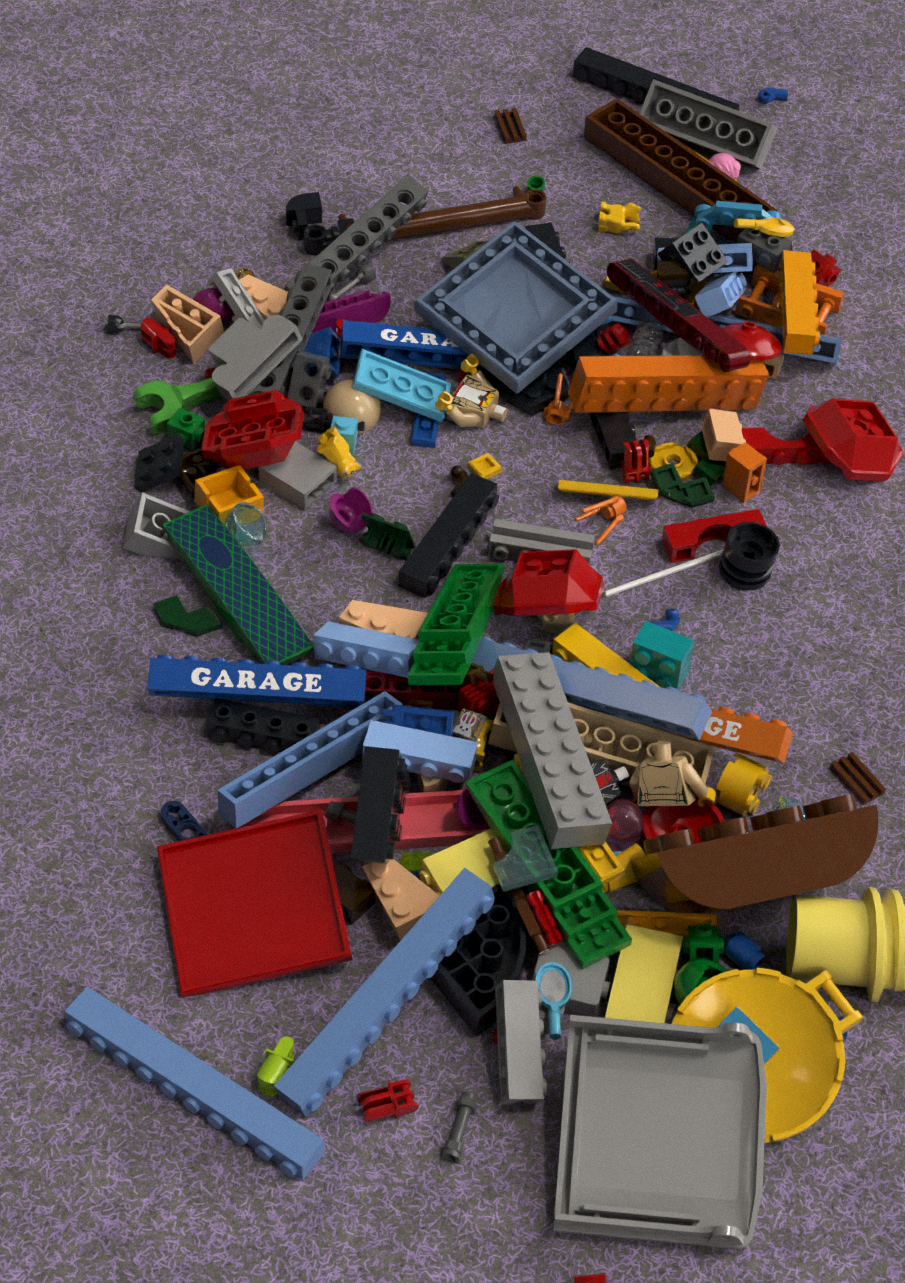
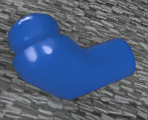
M767 87L759 92L758 99L761 103H769L775 99L787 101L788 90Z
M669 608L665 611L666 617L662 621L650 622L673 631L680 623L679 611L675 608Z

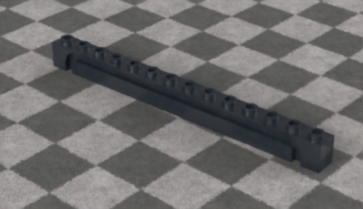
M552 223L525 226L527 231L566 260L565 248L560 246L559 233L554 230ZM596 329L566 352L573 373L579 356H603V350L600 348L596 338ZM588 412L601 448L604 449L609 469L622 468L620 461L624 460V442L630 444L631 441H636L635 427L633 424L630 425L629 413Z

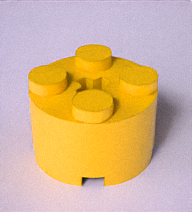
M737 752L734 754V757L737 758L735 763L729 761L720 777L716 789L721 792L719 797L716 796L715 803L743 816H746L748 813L753 815L760 804V800L757 798L762 789H767L772 775L768 774L767 766Z

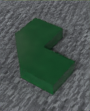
M699 432L690 439L686 446L703 459L694 467L693 472L700 478L706 476L709 485L712 486L723 477L726 464L725 461L709 459L703 432Z
M674 463L650 471L654 485L658 489V494L691 508L713 502L715 499L706 476L682 483Z
M177 595L153 603V609L163 627L186 631L187 634L196 637L221 629V622L211 605L187 613Z

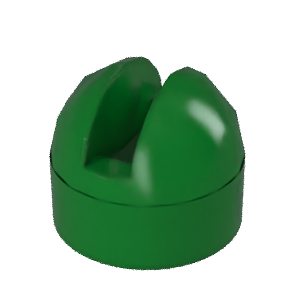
M537 175L530 177L527 181L528 191L532 189L544 191L545 180Z

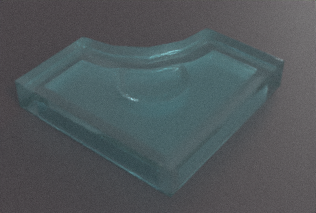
M538 825L511 832L512 847L510 852L503 859L494 863V871L503 892L551 879L558 875V870Z

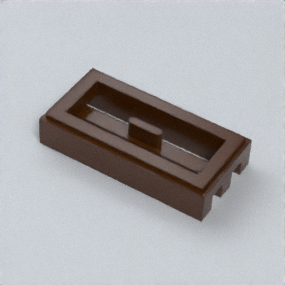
M512 108L511 112H508V109H503V113L495 110L494 116L505 144L526 141L527 135L516 108ZM511 117H513V120H514V122H515V125H516V127H517V130H518V132H519L520 137H518V135H517V132H516V130H515V127H514V125H513V122H512ZM502 118L506 119L507 125L513 138L509 137V134L507 132V129Z
M853 752L848 753L846 758L844 756L841 757L839 762H831L830 769L863 805L885 794L886 788ZM842 767H844L851 774L853 779L868 793V796L852 780V778L844 771Z

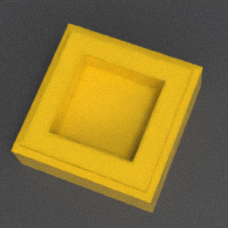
M489 453L468 462V468L475 475L485 479H489L502 472V467Z

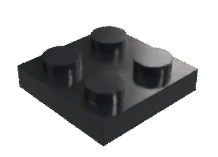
M180 434L165 438L161 442L139 451L134 486L137 491L145 492L181 476L185 439Z

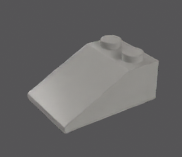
M141 493L130 508L122 548L142 556L183 559L162 528V524L190 511Z

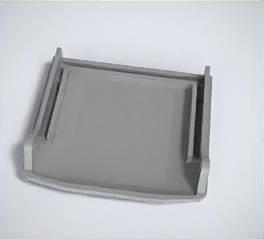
M570 1015L553 1232L731 1249H743L749 1245L753 1238L763 1191L767 1083L761 1040L755 1033L750 1031L747 1025L732 1022L724 1023L722 1027H699Z

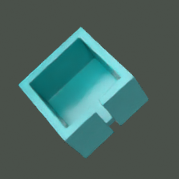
M645 621L633 641L630 665L659 687L665 689L666 687H673L679 690L689 672L694 640Z

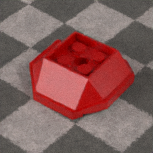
M278 390L229 399L223 406V410L216 414L206 425L201 449L204 459H211L225 469L240 465L243 470L284 462L294 442L301 439L304 416L301 405L292 399L284 397V394Z
M832 398L817 406L810 405L802 420L822 453L832 464L842 469L841 473L848 480L887 481L904 452L899 445L897 436L874 401Z
M577 549L520 552L509 576L501 582L493 605L495 615H555L598 610L604 588L603 577L587 563Z

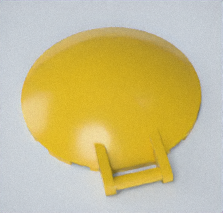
M756 968V970L739 971L734 969L723 972L696 987L681 1003L671 1023L699 1027H717L737 1006L780 1048L764 1064L767 1083L765 1143L784 1140L808 1129L826 1113L840 1089L846 1059L842 1034L857 1025L864 1017L858 1010L855 1011L833 983V977L828 970L822 972L806 984L771 969ZM823 988L844 1015V1019L840 1021L817 992L819 989Z

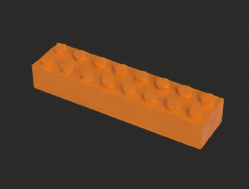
M703 355L579 356L568 394L575 413L708 411V409L750 410L756 409L769 373L763 361L750 360L749 365L745 368L723 372Z

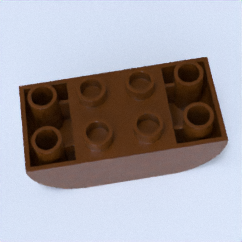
M854 794L843 795L803 806L806 820H803L800 805L750 817L752 832H749L746 817L732 819L697 829L700 842L697 844L694 843L691 829L672 832L644 840L646 856L632 859L630 863L636 879L645 892L662 906L679 913L705 914L839 885L855 875L863 867L873 851L878 833L877 805L857 809Z

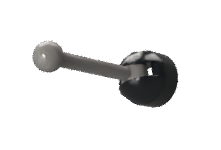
M109 314L108 333L110 334L120 333L125 327L141 329V324L125 323L123 318L118 315Z

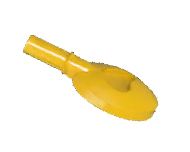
M736 218L734 220L735 228L759 230L772 236H791L795 230L793 225L779 218H764L760 220Z

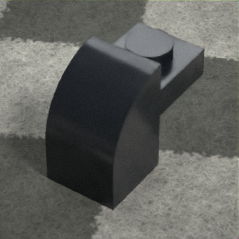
M319 192L299 194L291 198L286 205V226H292V231L297 233L299 241L304 240V230L308 227V224L322 223V204Z

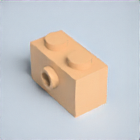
M708 409L701 428L709 459L727 462L726 456L732 448H737L746 442L741 432L742 424L739 423L736 412Z

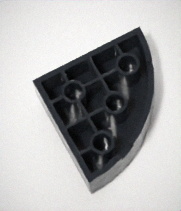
M365 746L351 852L352 860L383 864L393 860L395 841L400 842L402 836L400 816L405 811L406 798L404 797V792H409L411 776H409L407 764H405V759L402 758L400 750Z
M505 881L492 888L495 899L491 909L487 913L480 915L472 931L461 937L453 953L442 959L438 964L437 971L430 977L476 1036L480 1035L497 1021L495 986L503 980H521L524 971L526 928L515 904L514 897Z

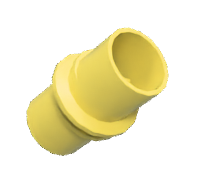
M873 887L865 888L859 900L793 895L787 928L786 975L796 981L809 982L822 972L828 970L833 977L832 981L835 985L866 987L869 1002L873 1003L879 1002L884 989L899 992L905 991V904L899 890H886L882 899L877 889Z

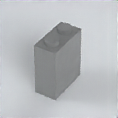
M296 441L284 462L258 468L260 483L304 510L337 482V466Z

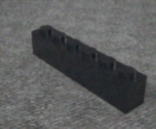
M473 473L468 476L399 570L398 587L424 598L427 597L430 591L434 592L437 589L442 574L447 575L450 571L452 560L455 557L459 558L461 556L465 542H470L473 539L478 524L483 525L489 509L496 507L499 500L497 483Z

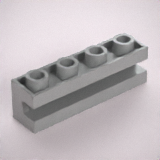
M495 519L493 534H491L489 541V557H495L498 560L516 561L520 552L577 549L590 565L595 535Z
M503 980L495 986L501 1104H514L515 1102L537 1104L544 1099L547 1092V1082L542 1076V1066L545 1064V1051L541 1048L540 1039L544 1031L543 1020L539 1019L542 992L538 990L537 981Z

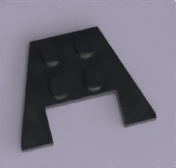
M558 361L518 394L488 370L482 371L489 383L498 390L499 395L506 398L507 403L529 414L548 407L551 401L555 399L558 374L560 373L563 375L560 401L569 397V385Z

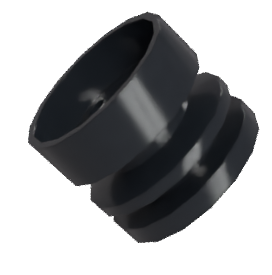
M742 522L729 530L718 566L720 575L727 583L742 590H756L762 588L769 581L780 548L779 539L773 530L756 522Z

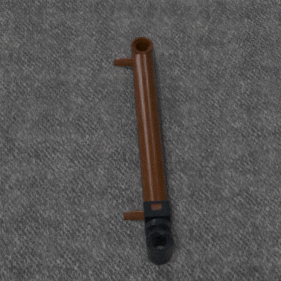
M515 186L512 189L514 197L413 213L410 221L405 226L400 225L394 236L389 240L525 218L538 220L545 215L546 194L541 190L532 189L523 195L520 188ZM340 214L337 226H332L327 230L321 225L306 227L304 230V250L306 253L318 256L354 223L353 218L347 219L344 214Z

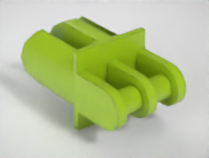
M291 1037L281 1038L274 1051L266 1049V1058L257 1072V1085L260 1092L264 1095H277L274 1085L294 1063V1041Z

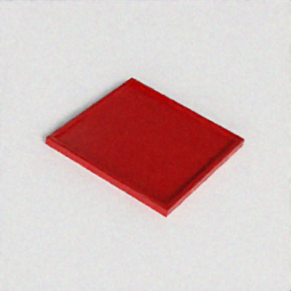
M322 809L157 846L182 998L353 960Z

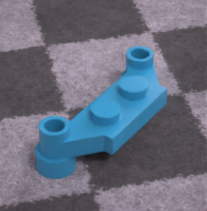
M716 201V204L712 207L706 204L698 205L695 208L694 219L696 221L695 227L703 223L708 230L709 226L713 224L734 226L736 218L756 220L764 218L781 219V215L777 211L766 212L762 209V205Z

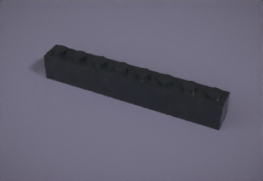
M585 47L574 60L573 77L600 88H605L618 95L626 96L636 102L644 103L654 79L739 111L740 105L588 47Z

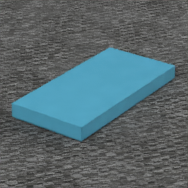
M362 349L358 357L352 388L442 422L445 418L446 410H438L435 407V402L443 391L450 393L451 383Z

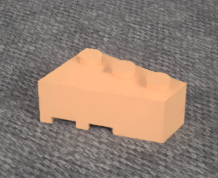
M250 275L239 279L264 319L272 315H279L280 310L285 308L287 304V291Z
M167 284L151 299L156 318L164 325L165 329L171 327L175 342L193 364L224 333L220 315Z
M352 600L339 616V624L419 640L418 631L428 613Z
M394 859L390 860L387 864L370 862L362 866L367 881L374 889L375 897L398 939L401 941L438 899L439 895Z

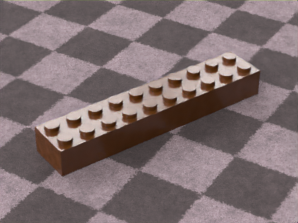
M617 98L590 113L585 118L584 138L693 215L698 205L706 204L712 207L716 204V201L762 205V209L766 212L777 211L773 206ZM712 225V229L728 240H737L738 236L746 229L727 225Z

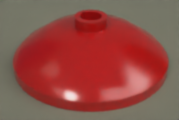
M745 321L721 328L748 350L750 360H771L781 355L782 344L778 338L765 328L757 326L754 322Z
M696 796V800L689 806H649L643 818L642 828L645 840L672 832L691 829L694 843L697 844L700 843L697 829L725 820L720 810L709 800H705V806H699V798Z

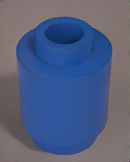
M733 932L724 941L725 948L723 954L742 970H756L766 958L762 953V949L743 932L737 934Z

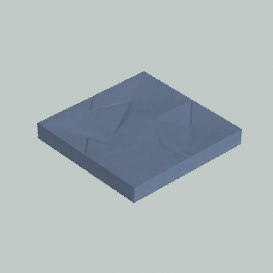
M513 221L415 299L414 308L417 314L468 355L474 354L478 358L479 364L518 394L565 355L567 351L571 350L617 311L618 300L520 224Z

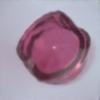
M617 799L607 804L606 808L612 825L606 838V843L613 851H624L634 843H637L639 838H641L640 834L644 825L643 813L636 803L628 799Z

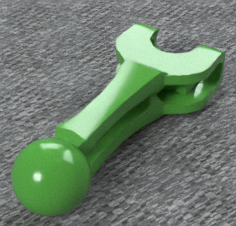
M212 378L197 383L175 386L163 381H152L136 388L132 396L134 402L140 408L155 407L160 409L149 420V429L154 435L167 432L166 423L179 408L190 411L204 403L224 398L219 393Z

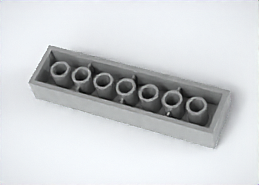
M550 653L498 656L493 670V684L550 848L559 849L605 844L612 821Z

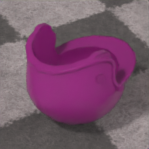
M213 284L214 288H207L198 292L193 300L220 315L222 323L227 322L234 316V312L227 301L222 304L219 301L222 293L216 284Z
M353 487L344 495L335 493L330 497L329 516L334 527L344 533H356L366 527L361 514L370 515L373 513V508L367 496L359 488Z

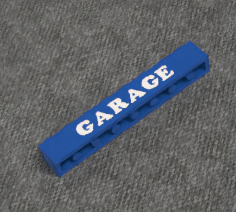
M343 320L340 358L358 359L361 350L364 349L402 364L459 369L461 368V362L469 356L437 329ZM478 363V365L476 366V369H477V370H479V369H480L481 371L487 370L486 368H484V367H483L481 364H479V363Z
M161 654L157 655V658H150L147 689L150 696L201 699L220 698L236 701L359 707L365 703L367 676L366 670H361V667L356 665H347L343 669L334 668V665L319 664L318 667H308L306 663L293 662L290 666L281 665L278 661H265V664H255L254 661L249 659H239L238 663L227 662V659L211 658V661H202L199 657L195 656L173 659L171 655Z

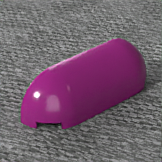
M365 290L325 302L312 333L331 327L336 332V321L338 319L366 323L380 322L390 309V294L385 291L382 292V295L370 294V290Z

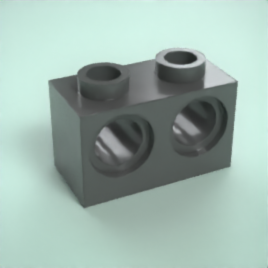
M304 351L296 354L288 398L302 406H320L327 394V389H324L326 380L331 375L332 366L329 365L330 358ZM310 363H313V364L316 365V367H317V374H316V375L310 372V370H309V364H310ZM306 386L313 391L312 398L305 394Z

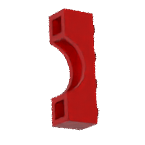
M764 427L742 428L743 439L746 440L748 445L767 458L766 464L798 463L803 465L816 462L831 463L822 453L810 432L799 440L787 441L772 436Z
M759 509L673 523L663 527L662 544L670 563L695 559L696 550L707 541L715 539L727 540L729 530L739 523L756 522L766 527L767 525Z

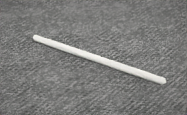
M724 549L606 590L603 596L608 597L721 557Z

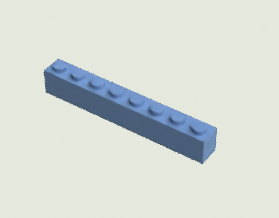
M384 691L217 790L219 815L237 829L363 753V743L371 720L378 722L380 720H391V716L381 715V709L392 710V705L403 704Z

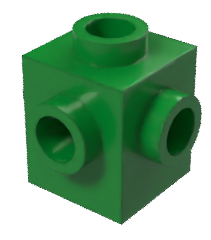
M179 408L166 423L167 438L180 434L185 439L184 447L193 451L199 443L203 442L205 418Z
M706 923L688 925V937H683L682 939L683 954H688L689 961L704 958L719 964V954L724 953L723 936H718L717 925Z

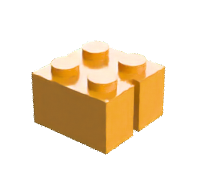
M240 465L195 480L194 502L199 508L207 504L228 530L262 519L264 496L255 484L251 483V479Z

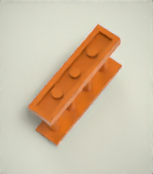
M756 265L752 279V285L755 288L749 298L740 296L737 299L735 314L765 324L782 327L780 271L777 270L774 273ZM816 283V303H818L820 308L817 317H819L818 332L821 335H825L827 324L823 322L829 311L839 313L844 292ZM764 290L777 293L771 305L758 301Z

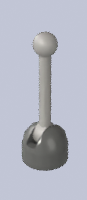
M367 263L362 264L356 270V278L336 294H331L328 298L329 301L338 299V297L358 282L363 284L371 282L376 278L374 269Z

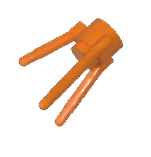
M561 373L558 374L555 399L551 401L548 407L543 408L542 418H546V421L550 424L561 425L564 421H569L570 413L573 409L571 402L566 409L564 402L560 401L563 378Z
M615 495L608 500L583 508L581 510L583 514L575 517L574 520L577 522L600 512L605 519H612L611 524L595 541V545H599L614 527L624 520L622 514L626 512L627 506L620 496Z

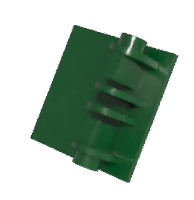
M375 513L370 515L361 514L369 530L368 533L364 532L361 538V542H364L365 546L378 549L381 552L386 546V554L390 553L400 559H403V557L409 558L411 554L409 546L415 548L416 545L406 525L396 521L393 524L384 521L385 519Z

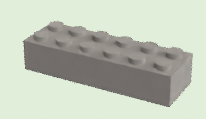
M654 79L639 113L673 137L716 153H728L735 160L758 169L762 168L778 130L770 122Z

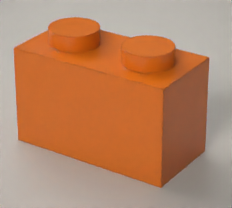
M746 442L737 448H732L728 452L722 486L743 503L761 491L767 461L766 457Z

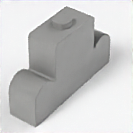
M272 315L265 319L262 324L263 328L259 329L245 319L238 318L221 334L208 350L218 366L213 371L212 379L222 397L229 400L247 396L303 340L294 323L283 316Z
M563 941L551 946L547 943L550 951L547 954L539 955L532 981H535L539 968L549 962L561 964L569 972L572 981V992L568 1003L560 1008V1026L562 1027L564 1012L580 1016L597 1017L601 998L607 999L611 982L606 981L609 958L606 957L582 969ZM541 1004V1007H539V1019L543 1020V1033L549 1034L548 1008Z

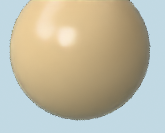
M353 379L343 380L331 387L324 398L323 409L327 410V418L329 419L330 413L333 416L356 418L358 423L361 421L365 422V430L358 431V434L367 432L379 420L381 413L380 400L377 397L353 389Z

